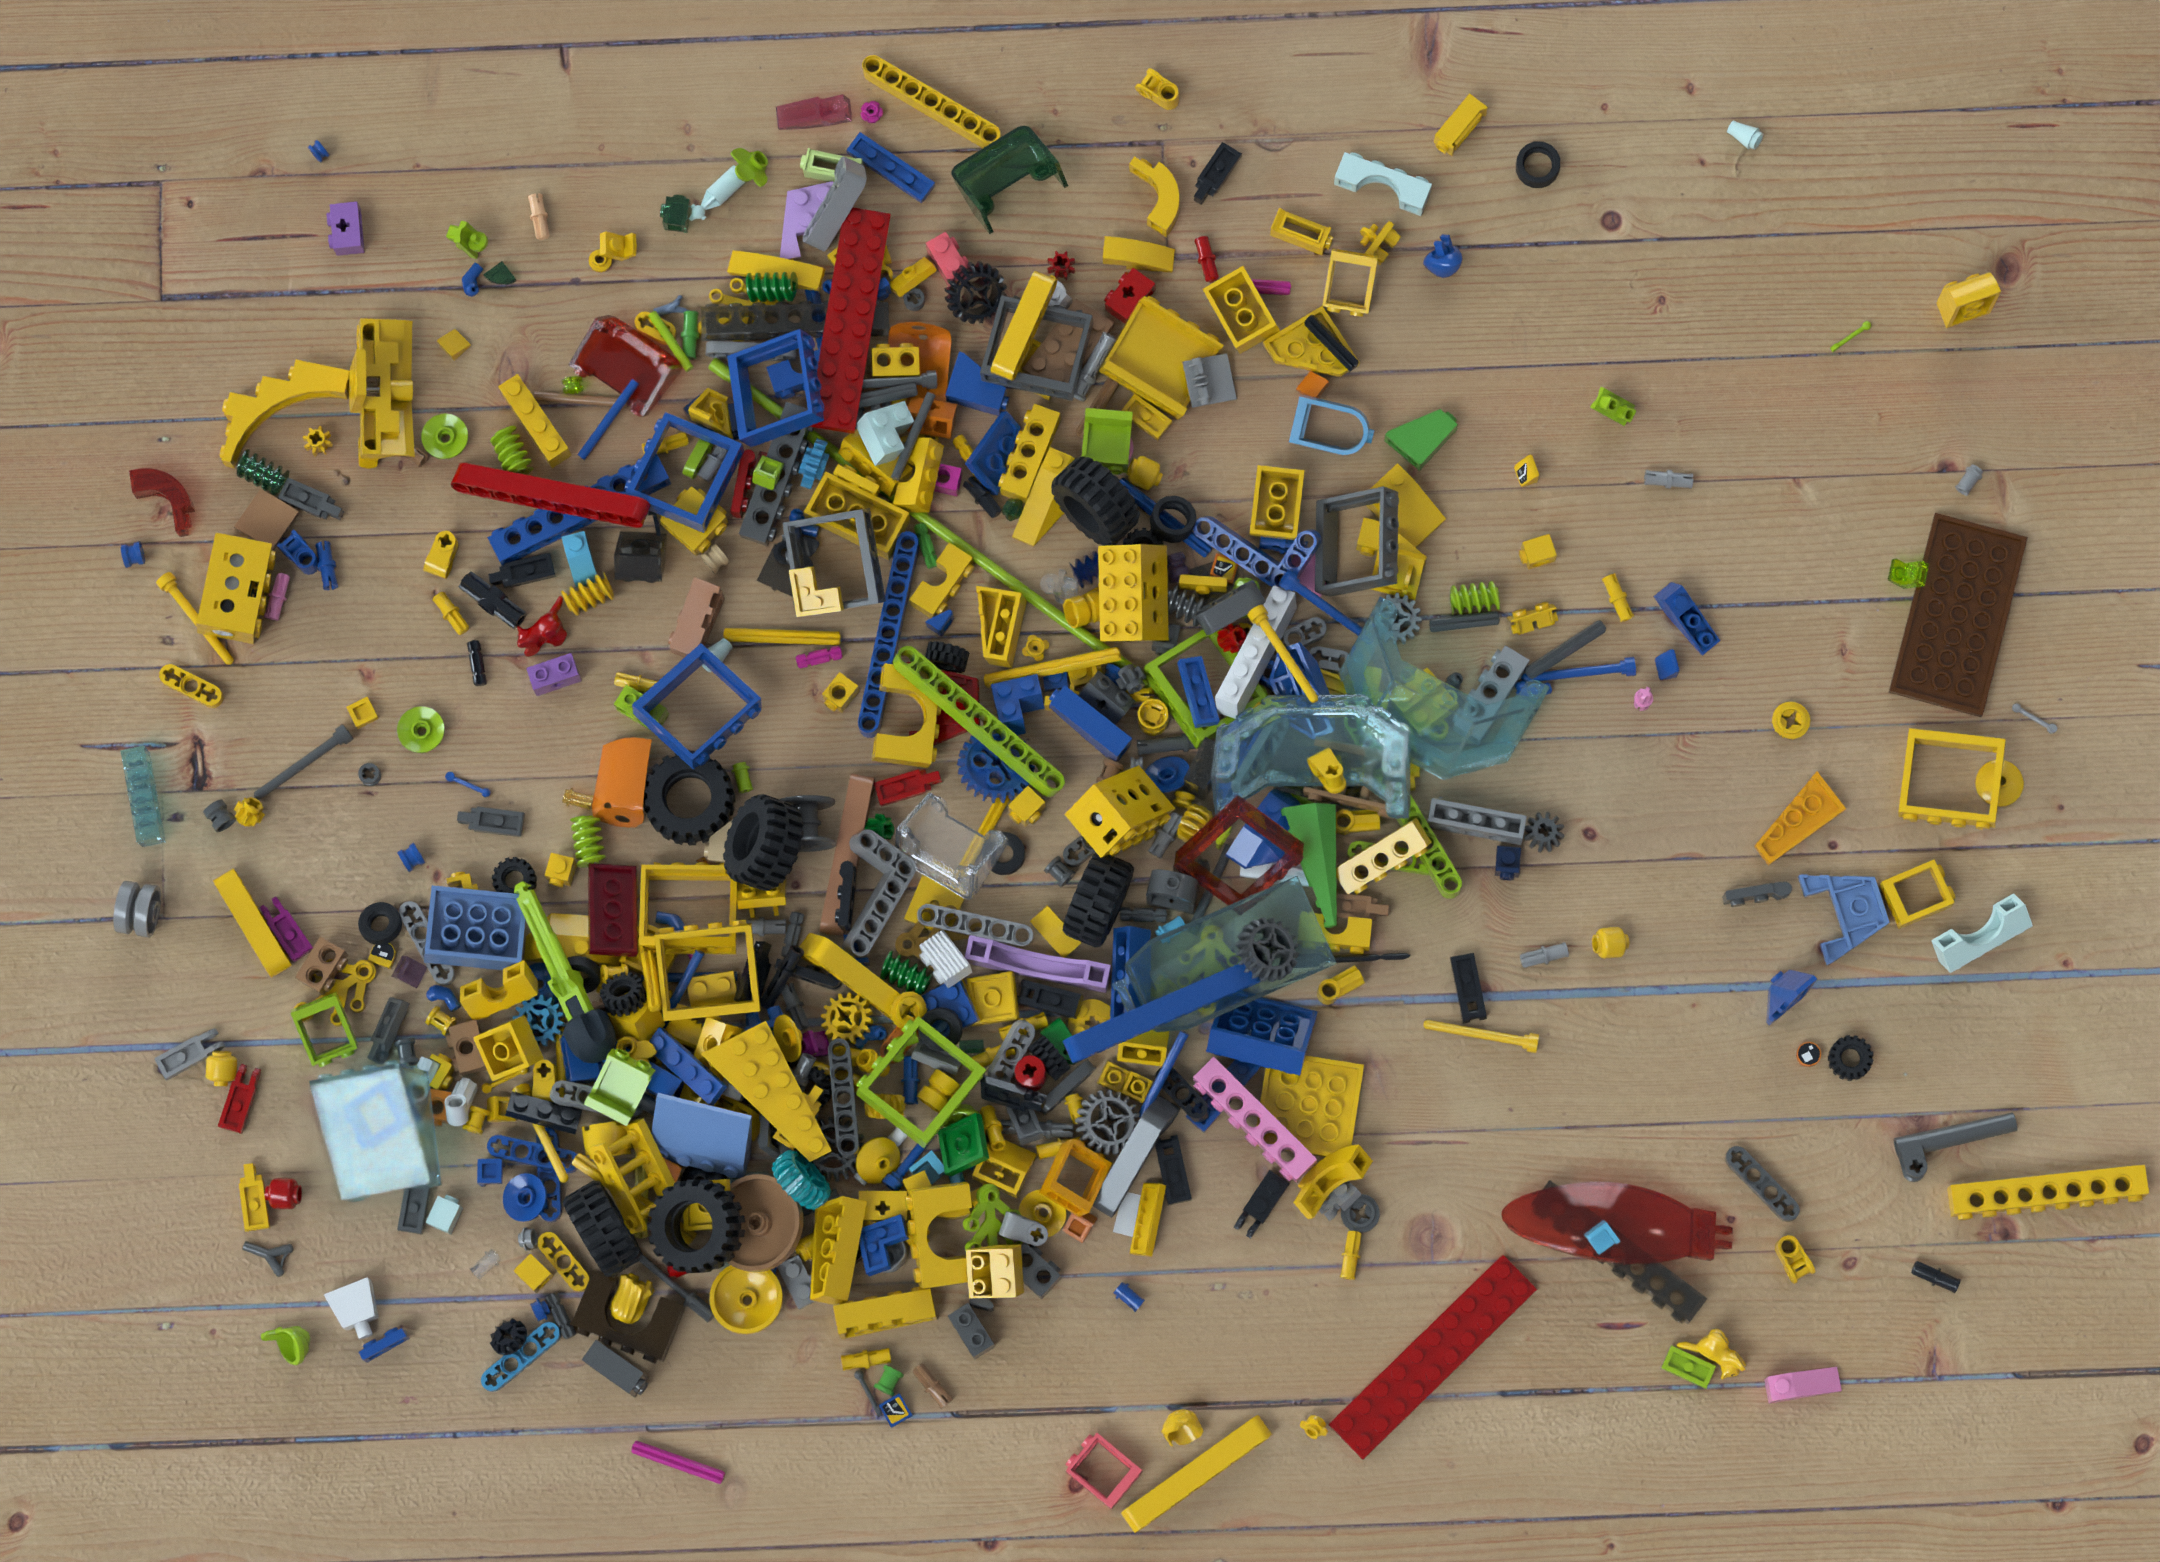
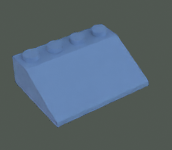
M432 885L424 963L503 970L506 967L521 962L525 918L516 900L519 894Z
M661 1093L657 1094L651 1134L662 1157L681 1166L696 1167L706 1172L724 1174L730 1178L744 1177L751 1158V1115Z

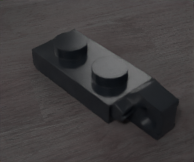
M1224 142L1220 144L1197 178L1195 187L1199 189L1194 195L1195 202L1202 205L1208 195L1213 197L1219 191L1241 159L1242 153Z
M550 553L504 563V566L499 567V572L488 574L491 585L503 584L504 588H512L556 577Z
M756 941L754 945L760 999L772 965L769 963L768 958L772 945L765 941ZM748 957L734 1000L737 1002L752 1000Z
M985 1075L980 1080L981 1098L1023 1112L1026 1109L1041 1112L1047 1103V1095L1038 1091L1033 1092V1090Z

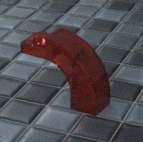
M141 468L129 470L131 489L136 499L151 496L167 499L172 506L176 533L179 537L189 536L188 528H191L192 524L190 515L186 513L195 512V508L190 495L182 484L172 475L158 469Z

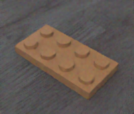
M1075 299L1067 310L1075 312L1076 310H1082L1083 313L1093 317V328L1084 357L1083 368L1100 340L1102 333H1110L1114 328V322L1078 299ZM1057 323L1022 368V372L1069 383L1083 328Z

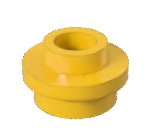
M600 249L593 251L588 260L591 269L595 272L607 271L612 265V259L603 257L604 261L597 263L596 259L603 256H600Z

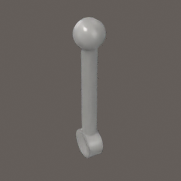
M2015 703L2012 706L2014 712H2020L2044 726L2050 734L2057 731L2055 724L2046 723L2022 709L2020 704Z

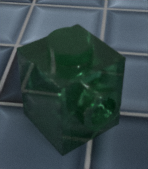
M683 195L666 196V202L661 204L660 209L664 230L688 233L689 217L691 214L690 199Z

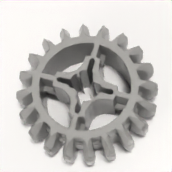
M1100 1090L1097 1092V1097L1091 1094L1088 1096L1089 1101H1082L1081 1104L1085 1109L1079 1108L1077 1113L1083 1117L1075 1119V1122L1082 1124V1126L1078 1127L1076 1132L1080 1133L1083 1131L1084 1135L1080 1137V1140H1089L1086 1145L1087 1148L1095 1145L1094 1151L1097 1153L1103 1148L1104 1155H1109L1110 1149L1116 1155L1119 1153V1148L1122 1150L1134 1130L1133 1128L1138 1123L1134 1119L1140 1115L1137 1112L1132 1113L1131 1111L1136 1107L1135 1104L1130 1106L1126 1104L1130 1099L1128 1096L1121 1100V1092H1117L1113 1097L1112 1090H1107L1105 1095ZM1107 1104L1115 1106L1122 1114H1114L1111 1107ZM1099 1105V1118L1097 1121L1090 1123L1092 1111ZM1106 1119L1111 1121L1117 1120L1109 1128L1105 1124L1098 1125ZM1125 1122L1124 1133L1121 1136V1138L1117 1140V1126L1118 1124ZM1094 1130L1103 1132L1108 1141L1099 1138L1094 1133Z

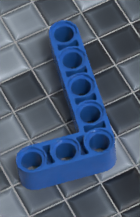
M1204 516L1197 519L1193 528L1194 534L1272 588L1273 586L1280 587L1278 585V577L1280 574H1285L1288 570L1298 575L1297 578L1299 579L1321 544V536L1316 530L1308 529L1300 532L1281 562H1279L1212 516ZM1203 521H1207L1210 524L1209 533L1202 531L1201 524ZM1223 534H1226L1230 539L1227 547L1223 546L1220 541ZM1306 534L1311 535L1314 539L1311 547L1306 546L1304 543ZM1242 547L1249 551V558L1247 560L1240 556V549ZM1293 554H1297L1301 559L1298 567L1294 566L1291 562ZM1262 560L1268 563L1269 569L1267 573L1262 572L1259 568V563Z

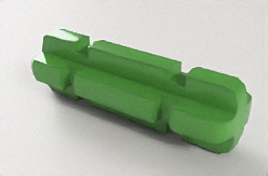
M924 523L914 526V530L918 537L923 557H925L926 566L928 569L937 567L936 560L938 558L937 555H934L935 549L928 534L927 526Z

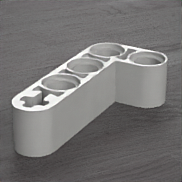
M844 156L840 158L836 165L833 185L803 235L804 243L821 251H826L861 194L867 180L865 166Z

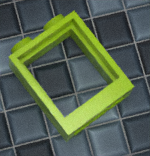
M337 992L291 1010L290 1014L312 1066L318 1064L319 1067H323L332 1063V1058L340 1055L342 1058H346L355 1053L354 1050L358 1048V1042ZM335 1006L349 1042L316 1054L302 1019Z

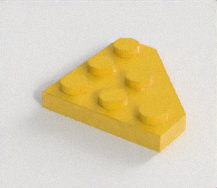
M1323 306L1263 341V346L1276 364L1336 377L1345 375L1349 370L1304 325V321L1310 315H1314L1357 359Z

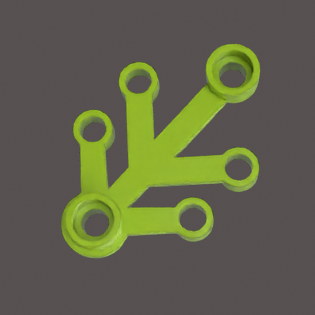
M984 1184L977 1190L976 1198L978 1203L971 1214L963 1221V1228L966 1231H977L971 1241L966 1243L965 1252L967 1249H971L973 1245H975V1248L982 1247L981 1243L986 1235L988 1246L998 1245L997 1233L999 1234L1002 1223L995 1217V1209L1004 1216L1006 1211L1021 1215L1018 1210L1010 1209L1000 1200L999 1189L993 1184ZM985 1211V1220L980 1226L978 1219ZM972 1220L973 1226L970 1228L969 1223ZM1003 1237L1007 1245L1013 1244L1012 1239ZM1016 1241V1242H1015V1244H1021V1245H1022V1243H1023L1022 1241Z

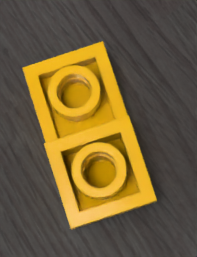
M1048 905L1030 920L1032 925L1063 958L1081 944V941L1065 935L1062 930L1063 921Z
M1106 1061L1097 1080V1084L1116 1093L1121 1092V1095L1128 1096L1130 1099L1140 1103L1144 1102L1153 1082L1109 1061Z

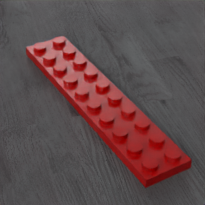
M852 207L841 225L817 369V376L821 383L820 396L824 404V421L808 427L850 434L855 433L891 217L890 213Z
M1502 1255L1328 1425L1364 1460L1537 1289Z

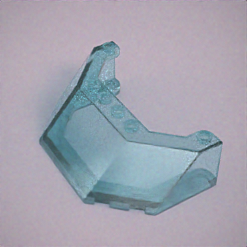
M1379 597L1338 672L1341 681H1343L1351 711L1354 713L1359 735L1390 752L1410 756L1411 763L1443 780L1508 762L1550 687L1540 681L1529 680L1515 697L1488 705L1480 702L1401 659L1391 630L1397 617V608L1392 602Z
M1365 694L1318 695L1316 703H1311L1306 695H1268L1262 699V704L1254 709L1249 707L1236 715V720L1226 725L1224 723L1217 727L1211 771L1216 819H1233L1237 817L1241 812L1242 802L1267 786H1323L1310 770L1307 758L1329 747L1343 767L1346 786H1365L1386 801L1385 811L1389 817L1396 819L1409 818L1410 726L1405 722L1400 723L1395 720L1393 714L1382 706H1375Z

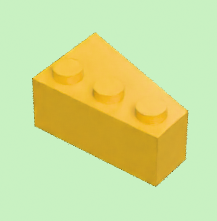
M976 586L984 658L989 665L1012 668L1027 600L1020 592Z

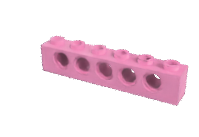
M1215 1057L1193 1076L1194 1088L1203 1096L1207 1094L1212 1099L1211 1105L1220 1113L1224 1111L1230 1117L1228 1119L1229 1123L1237 1130L1241 1128L1247 1134L1245 1136L1247 1141L1254 1147L1258 1145L1264 1151L1262 1155L1271 1164L1276 1162L1282 1168L1279 1172L1288 1181L1293 1179L1297 1183L1317 1163V1159ZM1215 1082H1222L1225 1084L1226 1089L1222 1093H1216L1213 1091L1212 1085ZM1232 1099H1239L1242 1101L1243 1106L1239 1110H1233L1230 1108L1229 1102ZM1257 1116L1260 1119V1124L1257 1127H1250L1246 1123L1247 1118ZM1274 1133L1277 1136V1141L1274 1144H1267L1263 1139L1264 1135ZM1284 1150H1291L1295 1157L1292 1161L1287 1162L1281 1158V1153Z

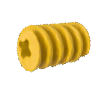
M605 573L604 579L596 574L595 583L589 578L586 579V587L579 582L578 591L570 586L569 595L563 590L561 591L570 612L572 611L576 616H579L580 607L587 612L588 604L596 608L597 600L605 604V596L611 600L614 599L613 589Z

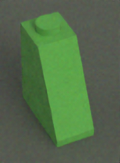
M1439 409L1389 430L1385 434L1384 441L1420 471L1457 431V420L1451 413H1444Z

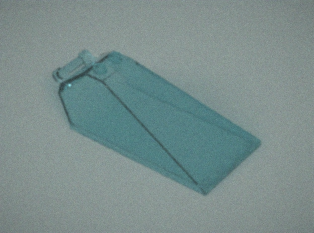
M1298 876L1149 940L1125 963L1128 977L1112 984L1114 990L1118 991L1126 1011L1128 1012L1136 1008L1126 987L1129 984H1132L1142 1006L1239 964L1242 958L1235 955L1240 950L1235 947L1236 942L1239 941L1237 936L1242 932V928L1245 925H1249V922L1252 920H1258L1262 917H1265L1266 920L1274 918L1275 923L1282 921V928L1290 927L1289 935H1296L1292 941L1299 944L1298 948L1295 949L1299 955L1295 959L1298 963L1292 968V972L1285 975L1281 980L1259 982L1152 1030L1155 1032L1189 1030L1337 964ZM1256 934L1253 941H1259L1263 938V934ZM1281 958L1274 959L1271 966H1278Z

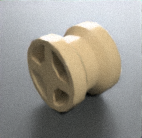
M716 544L711 547V551L700 556L714 574L719 571L722 565H727L730 562Z

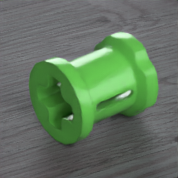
M884 1365V1372L879 1382L875 1383L874 1388L893 1397L895 1394L893 1390L899 1378H903L904 1374Z

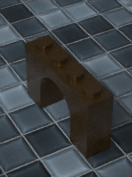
M593 1270L571 1323L576 1328L575 1332L585 1337H589L590 1334L598 1336L597 1341L611 1346L612 1342L621 1345L620 1350L634 1355L635 1351L644 1354L642 1359L656 1364L657 1360L664 1362L685 1311L684 1305L660 1297L652 1319L645 1329L631 1335L618 1333L611 1327L607 1317L608 1306L618 1281L615 1278L606 1277L604 1274Z

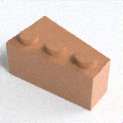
M694 577L683 610L679 613L675 632L672 631L668 640L669 648L673 654L685 658L700 643L704 646L706 645L725 599L721 587Z

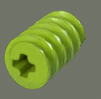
M509 426L497 431L490 442L495 446L494 451L498 454L499 462H502V469L525 475L533 471V467H527L531 463V459H523L528 454L527 450L519 451L524 446V443L515 442L520 438V435H512L517 429L516 426Z
M1489 581L1487 588L1483 582L1479 583L1478 589L1474 583H1470L1469 590H1467L1464 584L1460 585L1459 591L1455 585L1451 586L1450 605L1452 615L1456 608L1459 614L1462 615L1465 607L1469 614H1471L1473 606H1476L1479 613L1482 611L1483 605L1486 606L1488 611H1491L1492 604H1495L1497 610H1500L1499 591L1493 581Z
M593 816L571 818L570 821L574 823L571 826V830L576 832L573 834L572 839L577 841L574 844V849L578 850L575 853V858L580 860L576 863V866L587 868L589 863L599 864L600 860L606 858V855L598 854L599 851L604 849V846L597 845V842L603 840V837L596 836V833L601 831L602 828L594 826L595 823L601 821L600 818Z

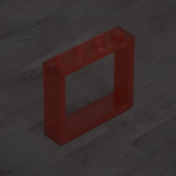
M1237 795L1176 851L1174 867L1185 875L1197 879L1199 885L1240 914L1246 908H1251L1259 896L1268 893L1277 880H1282L1286 876L1289 869L1301 863L1304 858V843L1248 801ZM1238 819H1241L1286 853L1242 894L1194 861L1197 856Z

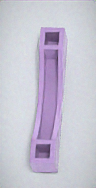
M969 935L965 959L971 965L1004 972L1013 971L1014 974L1103 993L1107 992L1111 974V965L1036 953Z

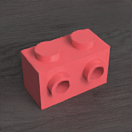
M946 232L926 242L927 253L947 286L950 287L951 285L947 282V279L955 278L952 271L959 273L961 271L960 265L967 268L969 261L965 256H960L957 251L960 249L957 241L953 236L949 238Z

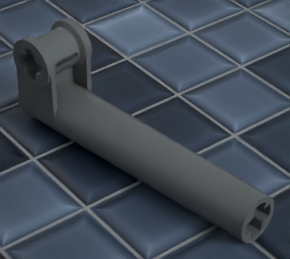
M2012 1112L1894 1138V1147L1903 1175L1910 1182H1918L1927 1171L1924 1153L2015 1132L2018 1130L2017 1122ZM1912 1165H1914L1915 1168H1920L1918 1173H1916L1915 1170H1910Z

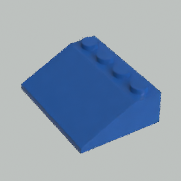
M1237 992L1220 1000L1211 1026L1206 1052L1300 1076L1318 1011Z

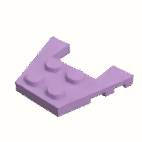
M833 181L787 191L780 258L794 261L801 259L797 236L804 235L806 228L833 185Z

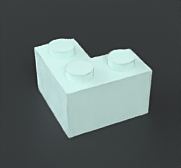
M905 401L867 412L856 423V428L874 466L895 460L905 449L899 435L905 433L914 423Z

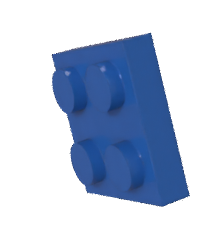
M962 980L950 988L943 984L921 996L926 1003L927 1012L939 1007L948 1008L959 1016L963 1029L980 1021ZM937 1020L933 1023L932 1027L945 1038L949 1035L950 1027L947 1022Z

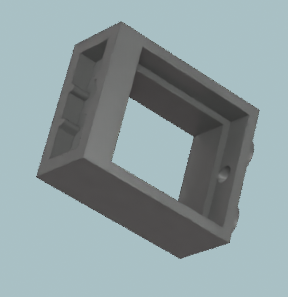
M597 1340L594 1341L582 1358L587 1365L634 1398L637 1394L642 1395L649 1384L646 1382L649 1377Z

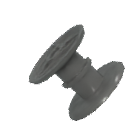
M799 795L779 799L793 804L801 813L804 825L802 830L804 833L803 838H801V850L798 852L823 851L837 846L835 840L820 837L818 826L821 825V821L818 820V810L832 807L836 802L834 798L820 795Z

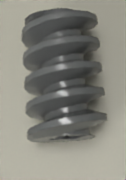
M1178 585L1172 590H1168V614L1172 615L1176 611L1177 619L1185 615V623H1189L1193 619V627L1200 625L1194 614L1204 607V598L1202 597L1198 602H1195L1196 594L1193 593L1187 598V590L1185 589L1179 594Z

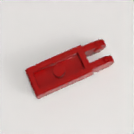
M244 1064L239 1066L235 1080L231 1083L218 1123L219 1128L239 1134L243 1133L257 1090L256 1086L261 1075V1069L255 1068L249 1085L243 1084L242 1082L247 1072V1065Z

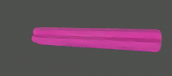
M635 1441L632 1446L631 1452L641 1457L717 1484H721L724 1480L725 1472L640 1441Z

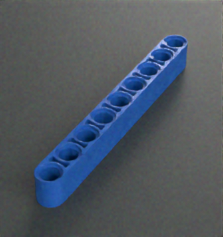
M910 531L901 533L897 539L885 593L886 602L883 603L859 713L858 727L861 734L867 738L875 737L881 729L888 692L879 691L880 684H875L873 679L875 676L881 675V669L885 663L893 664V659L897 654L917 563L919 541L917 536ZM907 540L915 543L910 549L902 547V544ZM900 563H908L910 565L906 571H900L897 567ZM897 585L905 587L904 591L900 594L892 591ZM896 607L900 612L897 616H890L887 614L888 610ZM887 630L895 632L894 637L891 639H886L882 635ZM881 653H888L890 655V658L885 662L878 660V656ZM872 698H878L880 704L876 707H871L868 705V701ZM868 720L876 723L875 727L871 730L863 728V724Z
M1236 964L1077 1033L1062 1042L1072 1063H1076L1259 983L1260 978L1259 976L1252 978L1251 971L1244 973L1245 964Z

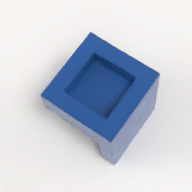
M478 1159L477 1183L480 1187H485L486 1184H503V1167H505L503 1159Z

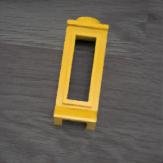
M1469 93L1435 134L1434 143L1436 148L1444 154L1448 153L1453 156L1454 150L1456 151L1482 120V117L1487 115L1488 107Z
M1279 208L1270 231V236L1319 255H1323L1325 249H1330L1334 238L1331 236V227H1325L1286 212ZM1285 222H1289L1320 235L1318 240H1315L1283 226Z

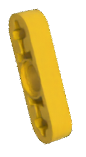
M167 664L161 668L159 678L165 686L209 708H216L222 704L224 696L217 686L173 664ZM174 671V674L181 679L179 687H177L179 685L178 681L172 678L167 681L168 678L165 676L167 672L172 673ZM190 680H195L198 683V687L194 692H187L185 690V685ZM203 689L210 694L216 691L217 699H211L208 702L209 698L202 694Z
M552 1232L543 1233L538 1239V1247L572 1290L584 1292L590 1279L589 1274L556 1234ZM546 1238L550 1240L555 1239L553 1245L557 1250L560 1247L563 1248L562 1251L554 1255L553 1259L550 1255H553L554 1252L549 1247L545 1249L543 1247L546 1244L544 1241ZM563 1255H567L571 1259V1264L566 1269L559 1268L557 1264L558 1259ZM576 1265L578 1266V1269L574 1270L579 1277L585 1276L583 1286L578 1284L574 1286L573 1284L576 1280L571 1274L568 1277L565 1276Z

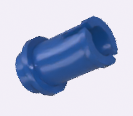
M1122 1282L1113 1293L1116 1295V1299L1120 1298L1136 1312L1145 1300L1130 1289L1128 1283L1124 1284Z

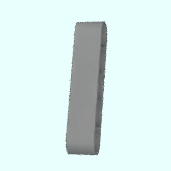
M932 904L922 905L917 911L918 921L928 927L1016 946L1028 945L1033 939L1032 929L1025 924ZM925 908H930L934 911L935 917L930 922L924 921L921 917V912ZM949 913L955 914L958 918V923L954 927H949L945 924V916ZM973 918L981 921L982 927L978 932H973L968 927L969 921ZM1000 923L1004 926L1005 933L1002 937L993 935L992 927L994 924ZM1020 928L1028 932V939L1025 942H1019L1015 937L1016 931Z

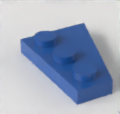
M1002 411L965 462V465L982 485L991 492V495H998L1000 487H998L1000 477L1007 470L1005 464L1008 455L1013 452L1017 434L1021 429L1020 425L1008 411Z

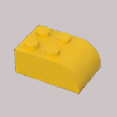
M1244 266L1239 267L1202 289L1239 354L1280 331Z
M1990 272L1982 275H1971L1965 281L1959 283L1953 281L1946 284L1936 302L1946 328L1990 314L2001 290Z
M1257 465L1249 535L1287 540L1296 539L1305 470Z

